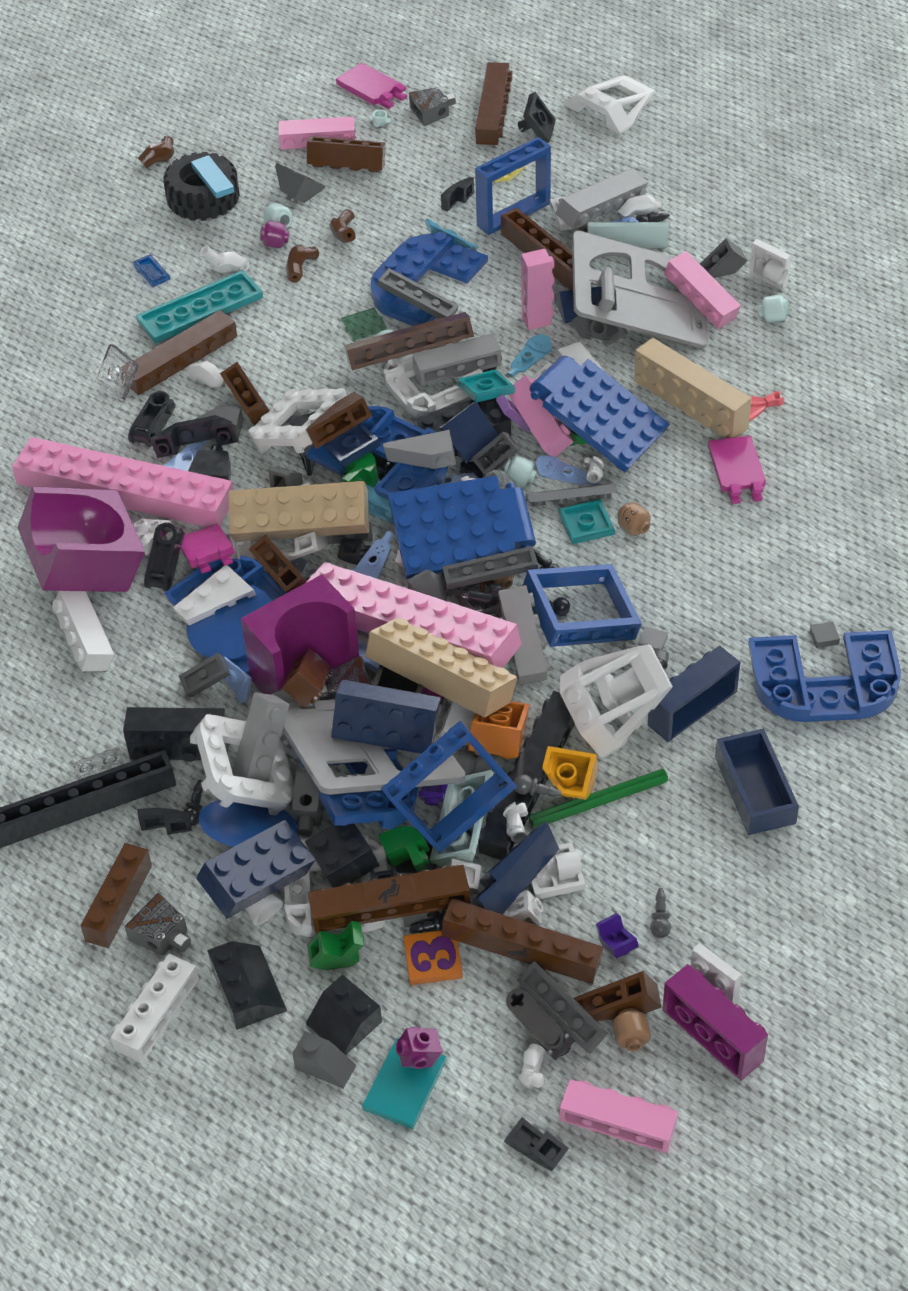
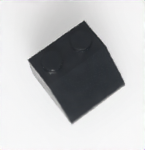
M342 974L322 992L306 1021V1025L321 1038L329 1040L342 1053L347 1055L382 1023L381 1007Z

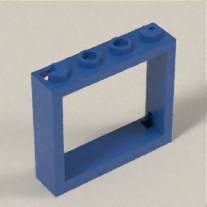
M537 137L475 168L477 226L487 235L500 230L501 215L516 207L528 216L550 205L551 146L541 138ZM535 161L536 193L493 214L492 182Z
M613 564L527 570L522 586L526 585L528 593L533 594L535 607H532L535 614H538L540 627L550 647L628 641L637 638L642 622ZM604 584L620 616L617 619L559 623L543 588Z
M459 721L381 789L394 806L441 853L517 788V785L466 726ZM469 742L493 769L495 774L434 827L429 829L402 798L465 743Z

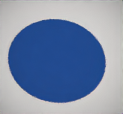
M249 585L254 589L255 596L241 598L236 601L237 604L231 607L226 605L217 609L215 614L192 625L187 624V636L191 645L197 652L208 658L216 653H220L229 660L246 655L241 618L272 602L270 597L263 590Z
M217 800L205 806L199 814V824L203 831L214 840L231 847L284 820L297 833V824L294 818L285 810L280 811L277 815H270L266 807L233 802L226 808L219 805L221 800Z

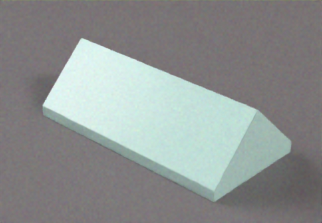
M588 222V233L641 248L668 247L669 222Z
M488 770L466 775L463 782L448 784L439 821L492 777L493 772ZM483 817L441 853L433 847L429 861L439 866H445L451 859L472 863L476 853Z

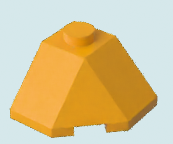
M548 746L542 770L555 788L562 792L561 796L586 800L593 791L598 772L597 754Z

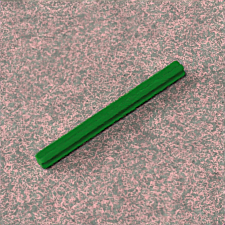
M665 769L650 772L593 792L586 800L576 798L530 814L529 823L534 829L544 822L550 824L668 782V775Z

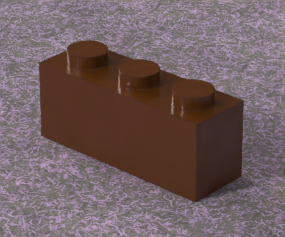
M236 362L222 371L220 375L255 426L261 420V417L270 410L239 363Z
M309 647L293 663L282 689L303 708L309 702L313 704L322 695L321 691L326 685V680L329 678L327 673L330 665Z

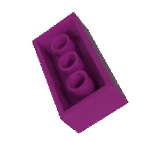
M687 964L665 982L662 1011L740 1081L764 1062L768 1039L765 1028L760 1023L752 1021L742 1007L737 1004L734 1005L727 999L725 993L720 988L710 984L701 971L694 970Z

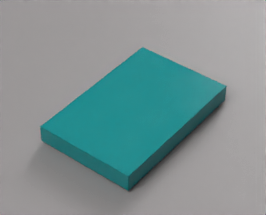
M396 1038L362 1104V1109L389 1121L414 1129L445 1066L447 1056L441 1054L432 1067L421 1069L402 1067L400 1057L396 1053V1042L399 1039Z

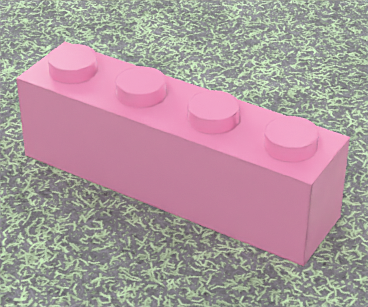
M354 116L279 121L280 150L307 148V140L310 136L355 140Z
M546 249L521 254L522 319L528 330L552 325V317L554 316L552 301H554L552 285H554L552 274L554 260L552 256L548 255Z
M687 251L668 261L664 275L717 329L736 318L741 305Z
M524 375L514 384L515 393L509 394L543 451L550 456L556 457L574 442L569 435L572 432L569 427L561 423L559 419L542 407L543 401L541 399L534 400L531 398L532 392L529 388L536 378L532 380L527 375Z
M570 1079L560 1106V1121L668 1153L677 1125L678 1111L673 1110L667 1105L651 1104L640 1097L621 1095L613 1089H601L582 1080L575 1081Z

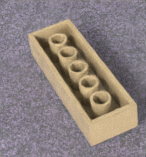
M651 338L636 349L634 381L639 386L645 387L655 396L661 397L671 406L677 407L687 416L693 417L701 422L703 426L717 432L720 437H739L749 428L752 400L750 396L655 338Z
M364 481L229 491V534L235 542L259 541L265 535L270 540L297 538L313 531L318 536L369 533L368 489Z
M396 618L371 630L365 653L366 658L423 685V687L484 718L509 704L512 700L517 676L510 674L504 668L488 663L484 658L468 653L464 648L448 643L444 638H438L428 633L426 629L410 624L403 618Z

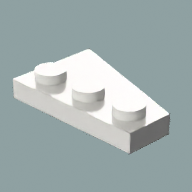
M225 565L176 604L173 609L188 625H192L215 614L217 609L226 605L231 607L237 604V600L246 596L251 598L256 593L230 567Z

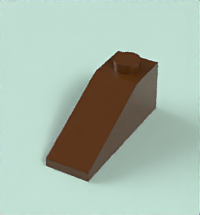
M352 392L335 402L305 430L314 448L317 449L370 418L372 414L364 397L356 392Z
M267 535L263 536L249 548V551L285 593L307 582Z
M644 971L574 997L596 1021L613 1020L620 1011L628 1008H635L646 1014L662 1007L658 984Z

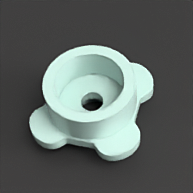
M381 109L375 110L369 117L375 127L391 122V119L387 117V112Z

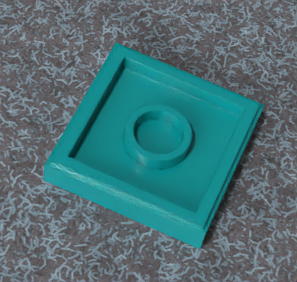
M497 370L457 379L458 387L476 403L497 398L501 395L505 396L515 393V386Z
M601 499L558 509V514L572 545L615 535V528Z

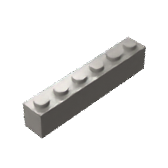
M632 168L563 197L555 214L571 228L583 225L603 214L606 215L614 209H619L630 198L645 195L648 181Z

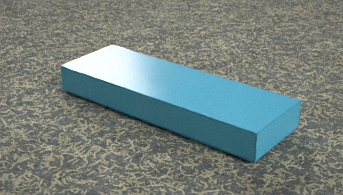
M209 155L191 161L192 168L216 198L234 192V186Z

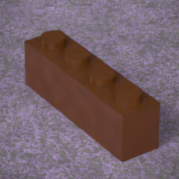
M310 136L307 140V164H312L313 167H323V165L331 166L333 169L349 167L350 170L354 171L368 169L370 172H379L385 166L386 142Z
M124 843L80 925L85 942L109 949L152 867L148 849Z

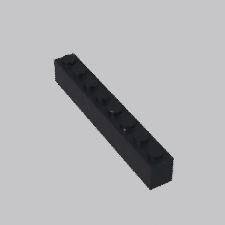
M553 691L550 698L545 699L542 706V714L540 717L537 716L534 721L532 734H528L525 738L523 752H519L518 758L514 762L515 767L513 771H509L507 774L513 782L517 776L524 774L531 777L532 780L538 779L537 784H546L548 777L542 770L547 747L563 749L575 725L560 692ZM514 789L494 809H491L487 813L486 824L480 831L478 839L479 853L499 860L507 855L517 842H513L506 832L507 819L503 815L505 808L514 802L516 805L525 803L528 815L520 817L523 826H525L540 794L535 792L534 796H531L530 793L522 795Z
M159 751L0 807V848L176 786L173 767L166 751Z

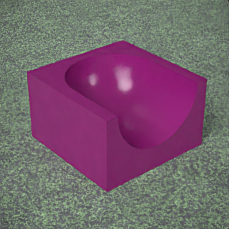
M32 486L17 528L42 591H129L145 550L118 490Z
M322 574L241 618L251 681L263 694L271 695L282 689L293 663L309 647L330 665L329 670L359 657L355 608ZM327 679L326 682H325L326 685L329 684V680H328V679Z

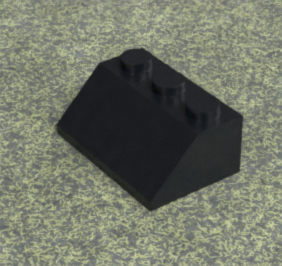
M231 941L207 950L212 971L236 1030L287 1011L260 946Z

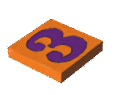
M442 930L403 936L410 985L463 978L458 942L443 937Z

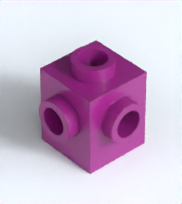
M406 1028L396 1042V1053L400 1057L402 1067L421 1069L434 1065L442 1054L436 1029Z

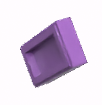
M503 395L496 399L507 417L526 432L530 431L515 404Z

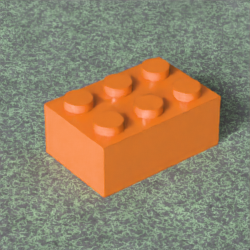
M511 701L485 718L475 713L470 732L489 754L499 755L503 759L518 758L527 730L530 704ZM469 743L468 750L474 751L476 754L479 755V753Z

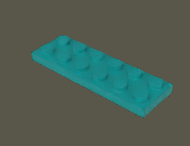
M241 270L137 314L136 320L153 342L157 344L182 333L219 310L227 314L262 299L263 291L244 270Z

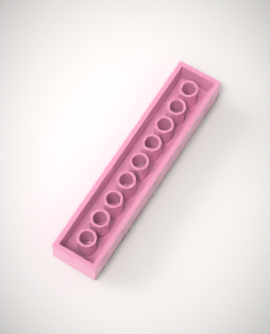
M30 437L12 465L16 484L27 487L118 490L126 509L204 527L215 524L221 526L229 511V491L234 490L233 483L230 480Z
M324 562L308 580L310 581L322 574L355 608L357 629L369 634L371 630L396 618H403L410 624L426 629L428 633L438 638H444L448 643L464 648L468 653L484 658L488 663L504 668L522 645L518 626L515 623Z

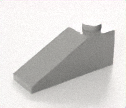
M449 430L383 443L388 461L432 469L456 465Z

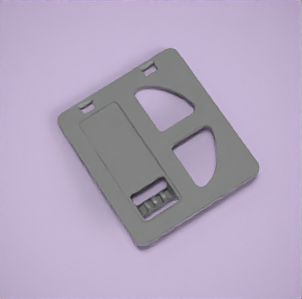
M583 231L574 232L572 236L574 312L578 316L702 349L708 344L706 316L685 295L646 283L645 263L665 272L668 261L675 257ZM606 256L625 257L629 260L630 279L613 275L611 268H605L603 271L594 270L589 264L595 259ZM591 285L601 287L602 299L599 306L591 303ZM614 303H615L616 311L611 310L612 307H613V305H614ZM696 323L701 324V328H697Z
M335 699L320 700L313 704L309 702L304 708L298 702L288 703L290 705L282 731L321 793L342 794L382 790V787L401 772L396 769L383 750L390 748L331 737ZM437 733L435 734L434 743L440 738ZM451 755L416 787L461 783L465 780V771L454 756ZM360 761L366 762L368 765L365 774L335 776L328 764Z

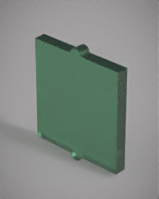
M375 308L341 318L345 325V331L349 332L353 340L387 330L386 325L382 321L383 317L379 316Z

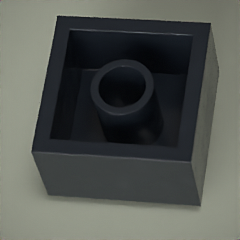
M332 824L305 841L332 888L351 884L369 873L370 870L380 866L372 849L355 824L345 826Z

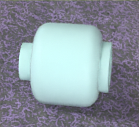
M273 203L266 208L264 212L265 223L267 221L284 223L286 229L292 224L293 215L286 206Z
M781 294L764 297L762 305L758 306L760 317H764L768 323L784 321L787 315L790 314L788 298H784Z
M515 455L512 459L508 458L502 475H505L506 482L514 483V485L519 487H525L528 482H533L537 471L533 470V461Z

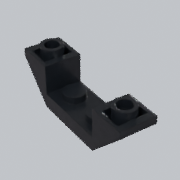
M212 415L174 423L151 437L150 441L157 458L178 454L181 445L215 439L217 446L237 443L239 439L232 421Z

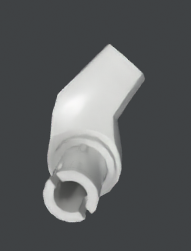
M641 195L628 199L617 213L622 218H631L636 213H650L652 211L658 213L661 210L657 208H662L663 206L662 202L655 200L653 196Z
M208 245L204 246L199 253L201 257L211 264V269L219 273L239 272L241 270L246 272L250 266L247 259L235 252L217 254Z
M208 361L192 363L188 366L187 370L191 378L199 379L210 387H221L225 382L220 375L224 370L217 369L215 365Z

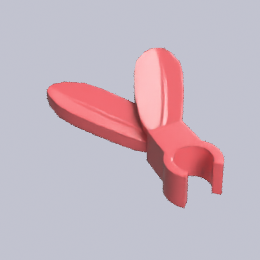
M775 391L770 395L764 396V398L750 396L752 400L749 421L760 415L767 407L783 405L784 397L780 398V391Z

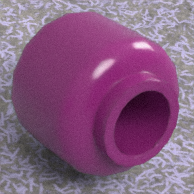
M267 221L261 227L260 240L263 241L264 246L282 248L284 243H288L290 231H286L284 223Z

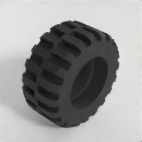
M195 152L188 156H181V159L174 160L172 165L168 166L163 176L167 205L176 215L179 214L184 219L187 217L193 221H196V219L207 221V218L216 219L218 215L223 216L227 214V210L231 211L239 200L240 193L236 168L230 160L222 155L219 156L217 153L212 152V154H208V152H202L197 154ZM209 155L234 186V192L216 198L192 168L191 161Z

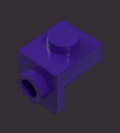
M448 784L422 786L418 796L421 801H424V804L438 806L439 802L444 803Z
M618 913L596 923L601 945L615 958L627 955L630 951L639 947L637 938L623 927L621 916Z

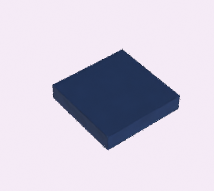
M476 402L470 404L440 427L441 431L449 430L453 448L464 464L471 461L473 456L499 436Z
M362 423L323 445L324 449L343 468L381 446L379 439Z

